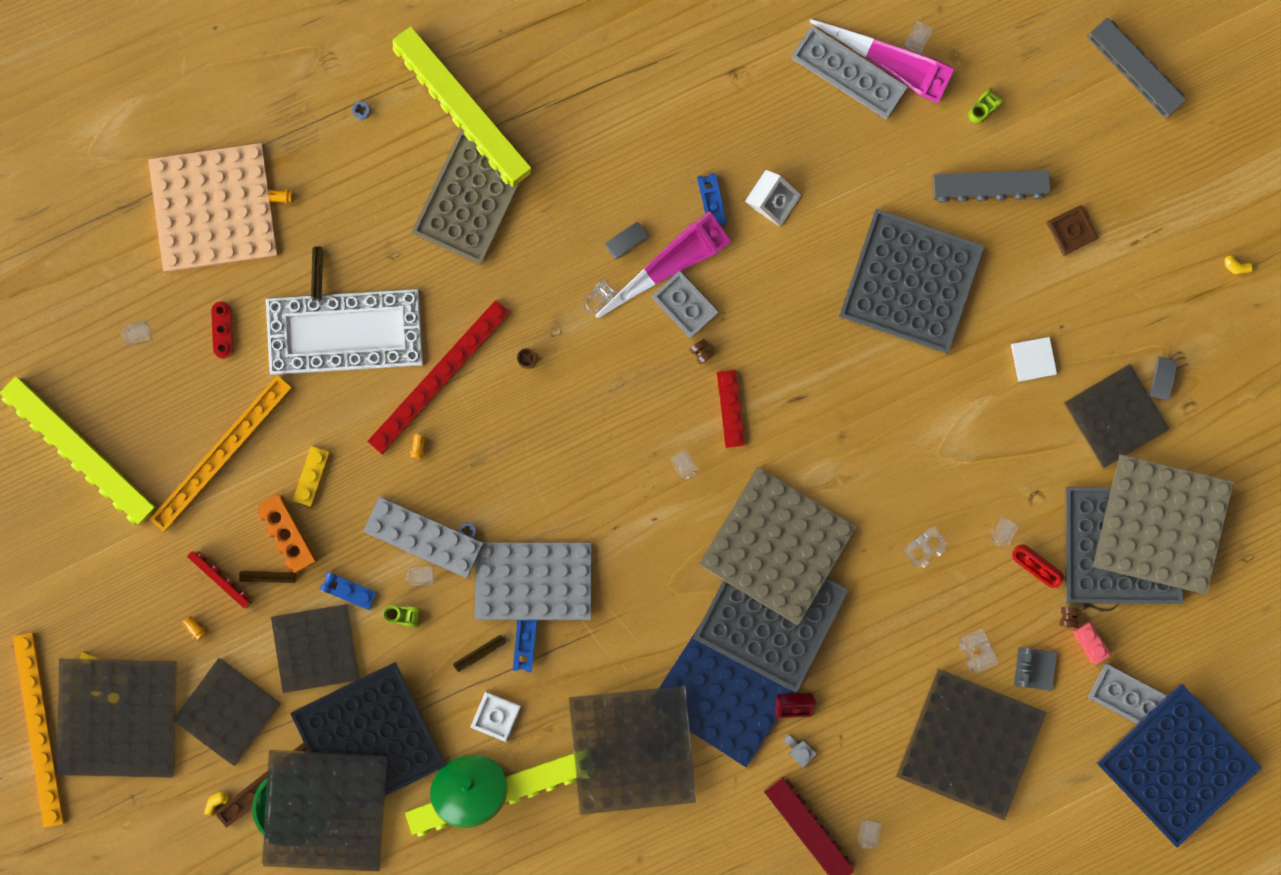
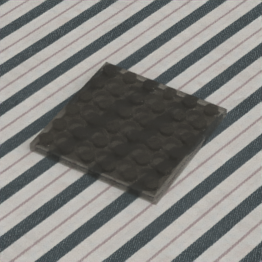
M60 658L57 775L173 778L175 769L177 661Z
M937 669L896 777L1005 821L1047 712Z
M685 686L569 697L580 815L696 803Z
M269 750L262 866L380 871L387 756Z

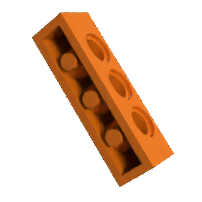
M277 494L258 505L260 510L257 512L262 521L266 520L269 527H267V530L272 538H276L278 542L276 547L280 554H285L287 558L285 563L290 571L293 570L294 573H298L317 562L281 495ZM278 512L281 514V520L278 523H274L272 516ZM288 529L291 533L290 538L284 540L281 536L282 531ZM294 546H298L300 549V553L296 557L291 555V548Z

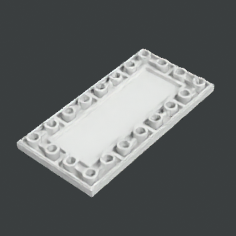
M419 289L322 295L321 301H312L311 296L266 299L270 375L423 365Z

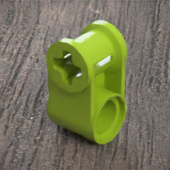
M990 87L969 111L970 121L976 124L983 122L991 112L998 108L1004 99H1000L992 92ZM974 110H980L983 116H976Z
M392 605L384 609L383 617L390 623L419 627L417 622L421 608ZM391 608L398 612L397 618L394 620L389 619L387 616V612Z

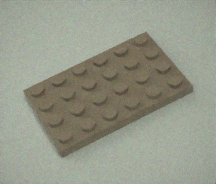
M460 130L411 233L481 265L520 183L514 187L506 184L500 176L501 173L490 166L486 155L482 156L478 152L475 142H470L465 136L464 131Z

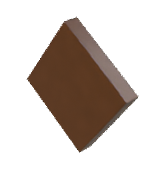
M1081 205L1046 222L1063 256L1098 239Z

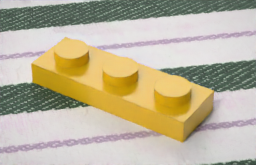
M310 447L293 501L312 507L330 452Z

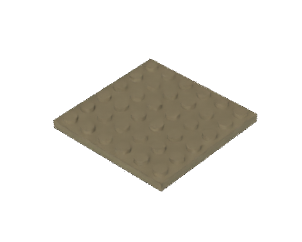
M1119 455L1092 567L1207 595L1234 482Z
M757 467L699 563V566L798 626L856 526Z

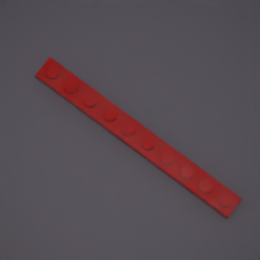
M495 300L367 442L380 454H383L510 312Z

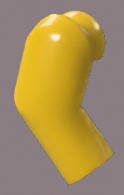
M1227 256L1225 258V266L1233 274L1252 272L1251 263L1240 264L1234 256Z
M217 792L210 796L204 814L214 816L216 806L221 803L226 804L229 800V795L224 792Z

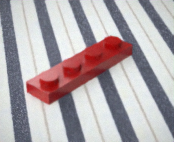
M736 370L716 372L725 448L745 446Z
M191 551L187 557L242 608H247L252 603L248 600L250 596L243 590L239 592L234 587L236 584L229 577L225 579L220 574L222 571L215 564L210 565L206 562L208 558L202 552Z

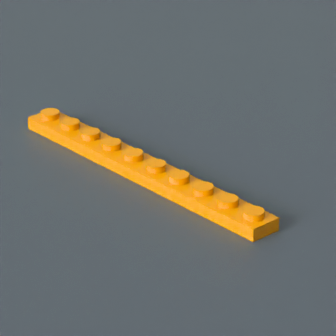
M276 375L149 520L163 532H166L289 393L292 387Z
M34 633L13 636L43 826L45 828L62 825L65 822Z

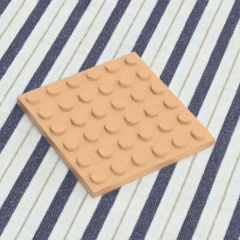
M262 143L148 159L163 272L278 256L271 203L268 201L269 188Z

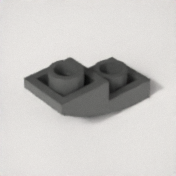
M636 222L609 240L605 247L614 259L617 260L631 252L635 246L646 241L649 236L641 225Z
M1158 356L1153 371L1154 379L1149 392L1151 397L1169 400L1174 383L1177 360Z

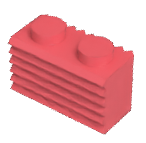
M1085 622L1072 630L1073 637H1076V640H1078L1090 663L1098 664L1111 655L1091 622Z

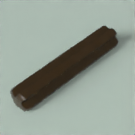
M315 246L312 248L311 299L312 301H321L323 248Z
M240 571L239 581L295 583L297 579L296 573Z
M499 635L455 662L453 666L457 672H460L503 646L506 641L502 635Z

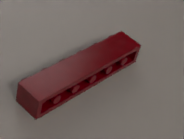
M780 777L763 790L828 875H850L854 872L852 868L854 863L848 856H842L839 852L842 850L836 840L832 842L829 839L828 835L830 832L824 825H818L815 821L818 817L812 809L808 811L805 808L804 804L806 801L800 794H794L791 790L794 786L788 778L784 780Z

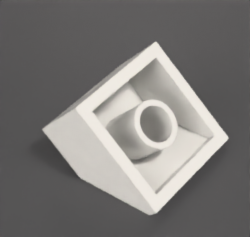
M765 170L745 202L755 211L781 226L801 194L780 175Z

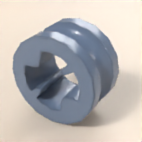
M359 101L353 105L352 112L357 119L364 120L370 115V108L365 102ZM359 106L363 109L366 108L365 114L356 113Z
M471 523L462 524L459 528V533L466 535L462 533L463 528L466 529V526H470L473 534L469 535L470 538H474L477 533L475 526Z

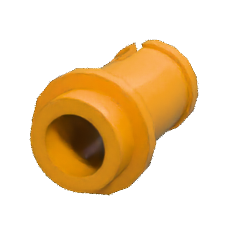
M286 189V191L269 190L268 192L269 202H285V204L293 202V191H289V189Z
M414 435L412 451L409 454H411L413 459H422L425 456L423 450L426 436Z
M192 616L183 621L182 625L193 635V639L200 640L206 634L205 628H201Z

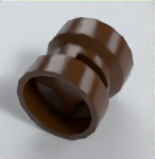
M705 338L689 348L690 352L696 355L699 365L715 355L714 351L708 348Z
M524 348L517 354V361L522 368L530 369L537 362L536 354L533 350Z
M1061 607L1062 619L1059 621V626L1078 628L1077 616L1080 615V609Z

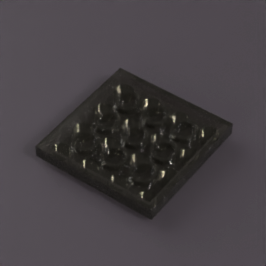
M1131 364L1064 402L1102 468H1106L1116 462L1119 455L1126 456L1170 430Z
M348 604L271 617L283 693L352 682L360 679Z
M218 658L172 721L230 764L236 766L282 703L223 659Z

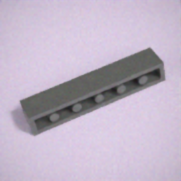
M1106 18L1087 36L1096 48L1165 119L1186 100L1184 94L1170 84V79L1157 70L1158 68L1155 63L1148 61L1144 57V52L1131 43L1129 36L1122 34L1118 30V25L1113 20Z
M1049 170L934 174L932 177L933 200H938V203L950 202V199H957V202H968L969 199H976V201L982 202L987 201L988 198L1004 201L1007 200V197H1014V200H1025L1026 197H1033L1036 200L1044 199L1050 193Z

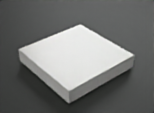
M1050 337L1011 344L1018 382L1057 375Z
M485 691L471 728L507 742L521 706Z

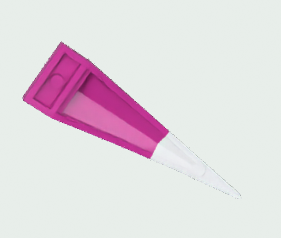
M810 19L812 24L846 44L919 95L939 103L955 69L954 67L936 58Z
M708 211L695 223L692 222L596 314V317L600 318L641 292L676 274L678 271H682L718 253L727 246L731 240L712 213Z

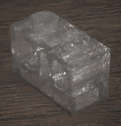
M931 526L901 550L915 568L919 566L923 568L931 562L929 558L933 555L938 557L945 552V546L948 543L936 527ZM931 537H935L938 540L936 548H932L929 545ZM915 549H921L923 552V557L920 560L916 559L913 555Z

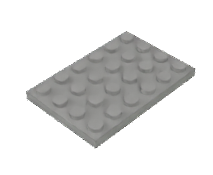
M484 543L475 562V620H591V543Z

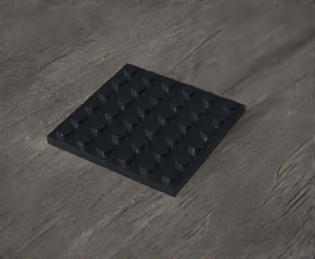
M396 661L290 712L340 817L446 767V763Z

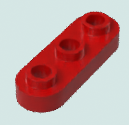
M219 301L211 309L213 352L218 358L227 359L233 353L232 311L227 303ZM222 307L224 312L218 314V309ZM221 326L225 328L223 333L218 331ZM222 345L226 347L224 352L219 350Z
M1020 544L1013 550V560L1045 585L1051 588H1057L1061 585L1064 579L1062 572L1030 547Z

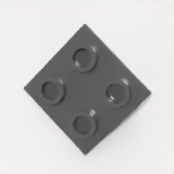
M1018 647L1014 686L1052 691L1057 652Z

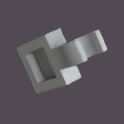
M790 735L783 739L792 748L789 754L802 767L816 755L803 740L797 743Z

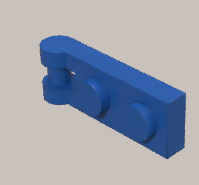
M711 173L710 176L706 177L698 176L697 181L705 214L708 211L711 212L720 226L726 225L727 221L716 173ZM712 183L713 188L705 189V184Z
M326 572L325 582L321 584L319 590L370 610L377 592ZM333 581L338 582L336 590L330 588Z
M537 620L517 621L513 671H519L520 669L532 672ZM520 656L527 657V662H520Z

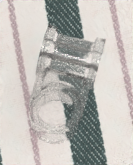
M603 278L585 297L584 310L589 314L597 313L618 291L614 290L606 283V279ZM595 300L597 307L589 308L587 302Z

